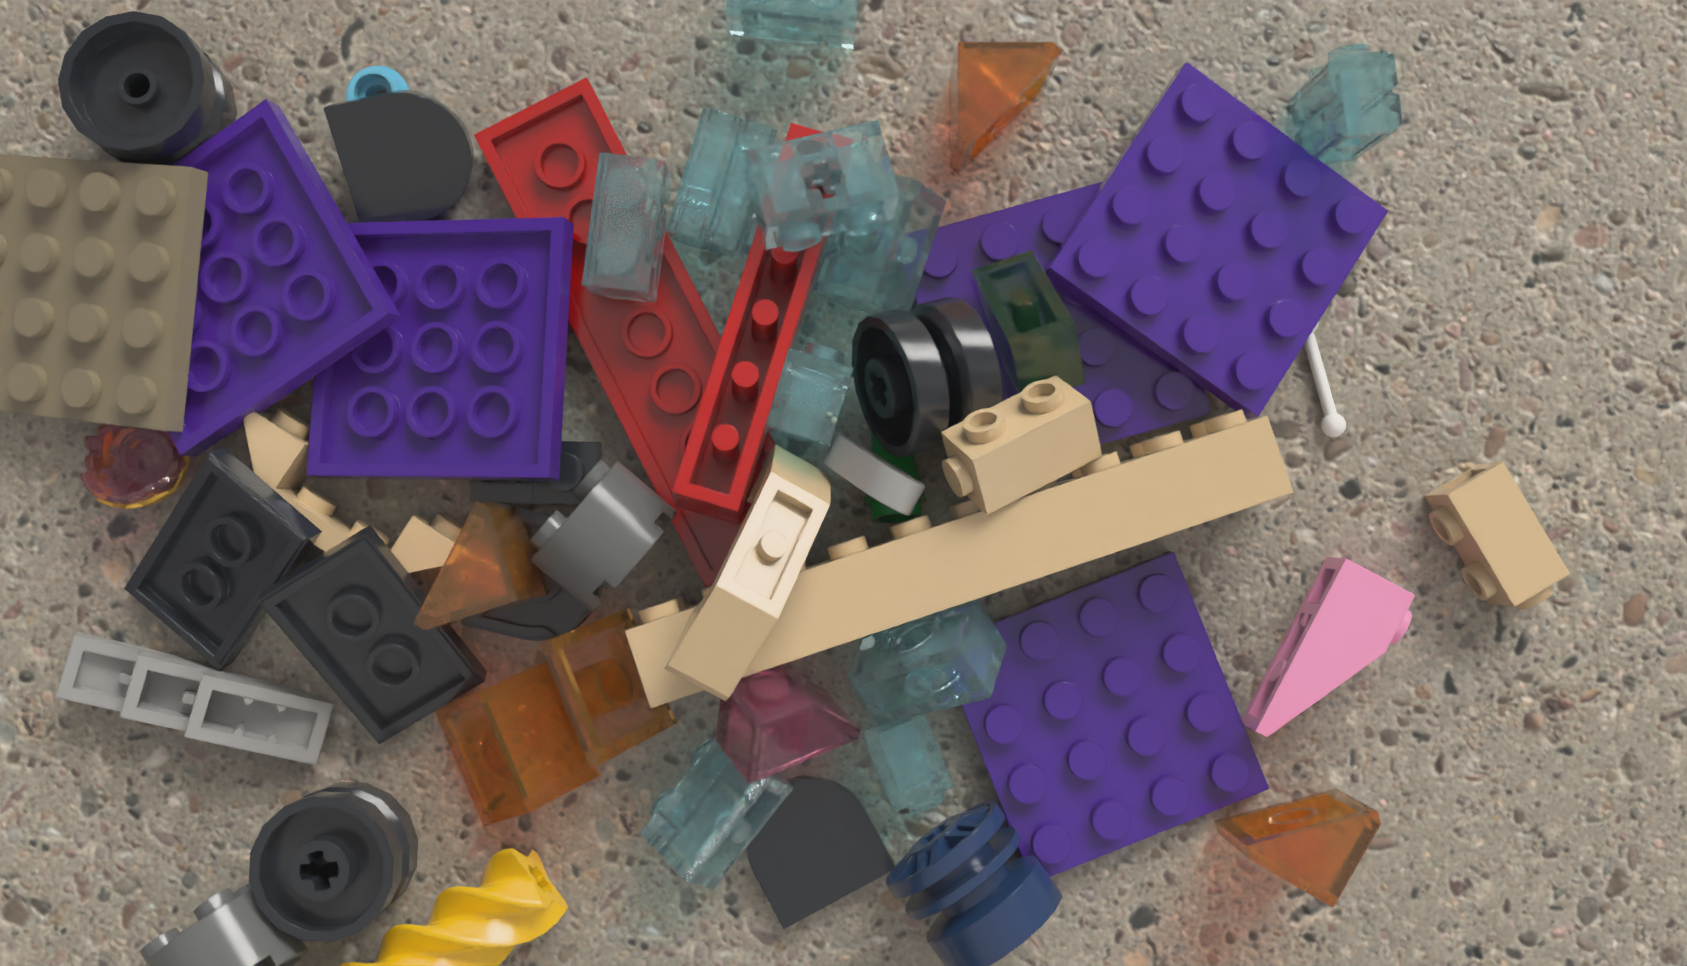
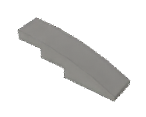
M77 632L73 636L55 697L120 711L121 718L186 731L184 735L186 738L312 765L317 763L334 701L228 669L219 671L213 665L82 632Z

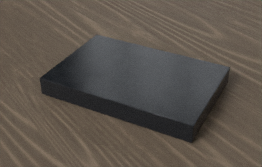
M221 447L209 452L124 589L220 671L234 662L267 612L257 602L261 592L294 572L322 531L225 447Z
M368 525L261 592L257 599V602L378 744L383 743L485 682L487 670L371 525Z

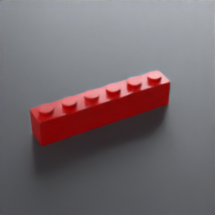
M795 123L790 124L672 489L675 507L739 525L849 173L854 141Z

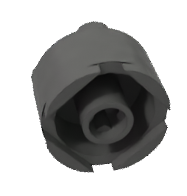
M600 460L571 493L580 501L572 513L566 518L556 510L528 542L538 551L530 561L591 612L602 603L593 592L600 585L606 590L609 586L615 589L664 532L663 529L654 523L655 520L659 518L666 523L673 520L677 514V511L618 460L612 467H609L604 461Z
M250 883L239 888L234 893L230 888H227L215 894L193 911L198 919L197 922L181 932L177 928H173L158 936L140 950V954L146 962L145 966H294L301 959L299 956L308 952V948L302 940L277 929L258 908Z

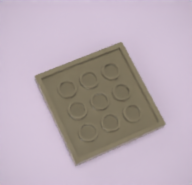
M0 154V412L183 432L208 172L184 166Z

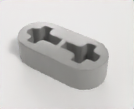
M838 434L823 461L827 467L869 496L905 515L911 514L926 487L923 483L877 453L841 434Z

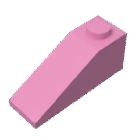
M1326 557L1242 717L1244 726L1265 737L1270 736L1383 655L1389 645L1396 644L1407 631L1412 617V613L1408 608L1415 595L1347 558Z

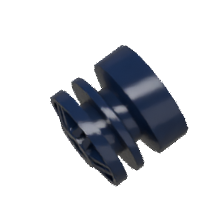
M995 800L984 801L936 825L911 847L909 852L894 866L886 878V885L895 898L911 896L905 904V911L911 919L921 920L941 912L926 934L927 942L945 966H990L1023 944L1043 926L1057 909L1062 899L1060 889L1035 855L1023 856L1005 863L1015 852L1021 838L1014 826L1000 829L1006 818Z

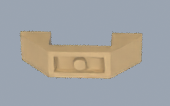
M278 408L275 414L254 411L244 418L243 421L254 473L322 531L314 543L315 546L326 552L369 525L360 520L351 525L333 512L337 504L331 498L310 486L303 485L301 490H298L307 476L310 424L283 408ZM438 512L434 519L430 516H412L390 550L407 572L414 574L475 561L479 548L467 541L471 534L469 529L453 518ZM371 526L383 542L388 545L390 539L384 533Z
M778 445L771 449L746 500L752 505L709 593L692 611L664 669L724 701L731 696L777 622L829 509L831 475Z

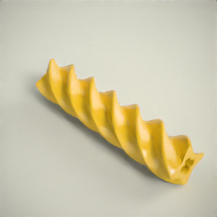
M513 848L503 849L495 853L487 862L479 887L456 886L443 890L434 901L427 925L400 924L388 929L382 938L374 963L343 962L338 966H498L507 958L516 945L530 942L551 929L567 911L568 905L548 878L536 851L532 849L529 856L526 857Z

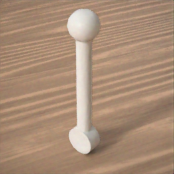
M1318 322L1304 346L1324 414V418L1321 421V430L1325 435L1333 438L1344 433L1346 421L1343 416L1337 414L1314 334V331L1318 328Z

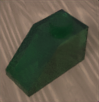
M1030 250L972 270L973 280L1003 366L1017 393L1022 392L1027 385L1035 381L1045 380L1054 375L1058 376L1072 388L1085 384L1075 323L1034 252Z

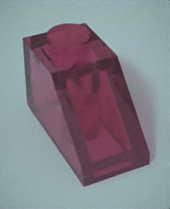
M778 665L742 677L731 696L726 701L720 699L715 740L750 784L859 739L860 729L824 688L787 667Z

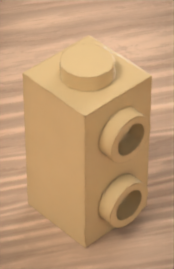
M1056 375L1045 380L1035 381L1027 385L1022 392L990 408L974 411L964 421L941 432L948 459L942 461V469L949 486L958 497L968 496L987 515L1102 457L1091 401Z
M1504 462L1477 464L1424 495L1433 510L1429 513L1432 527L1446 544L1454 545L1465 564L1461 572L1466 584L1479 599L1486 600L1488 604L1516 607L1518 610L1530 608L1549 598L1553 594L1550 586L1570 574Z

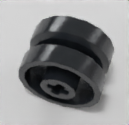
M137 11L106 16L83 30L64 55L58 78L63 110L77 131L100 146L119 162L172 166L236 120L237 108L233 87L220 67L200 49L198 44L184 30L162 16Z
M954 297L936 299L920 303L910 312L894 309L869 315L858 323L852 340L851 362L855 391L863 416L873 436L887 453L902 458L928 451L941 444L943 440L942 431L964 421L974 411L990 408L1001 402L1002 385L999 361L990 334L978 313L963 299Z
M338 782L316 790L302 799L284 806L262 826L250 852L249 883L258 908L277 929L302 941L334 942L360 932L406 891L417 868L418 837L409 813L391 794L368 783Z

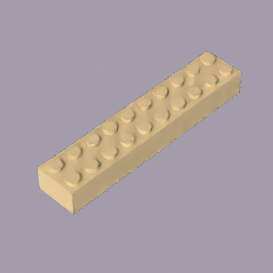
M1243 409L1190 425L1193 438L1184 441L1179 430L1131 445L1129 447L1133 458L1121 462L1117 451L1104 454L1102 457L1072 471L1073 478L1059 483L1055 480L988 515L969 499L949 506L951 519L931 525L928 515H922L889 526L892 539L868 546L865 536L862 535L829 546L827 548L830 556L829 560L808 567L806 561H804L777 622L742 677L1294 493L1268 416L1246 421ZM712 586L701 590L703 599L709 593ZM683 596L638 611L641 623L625 631L650 708L704 691L702 688L664 669L692 611L698 605L686 607Z

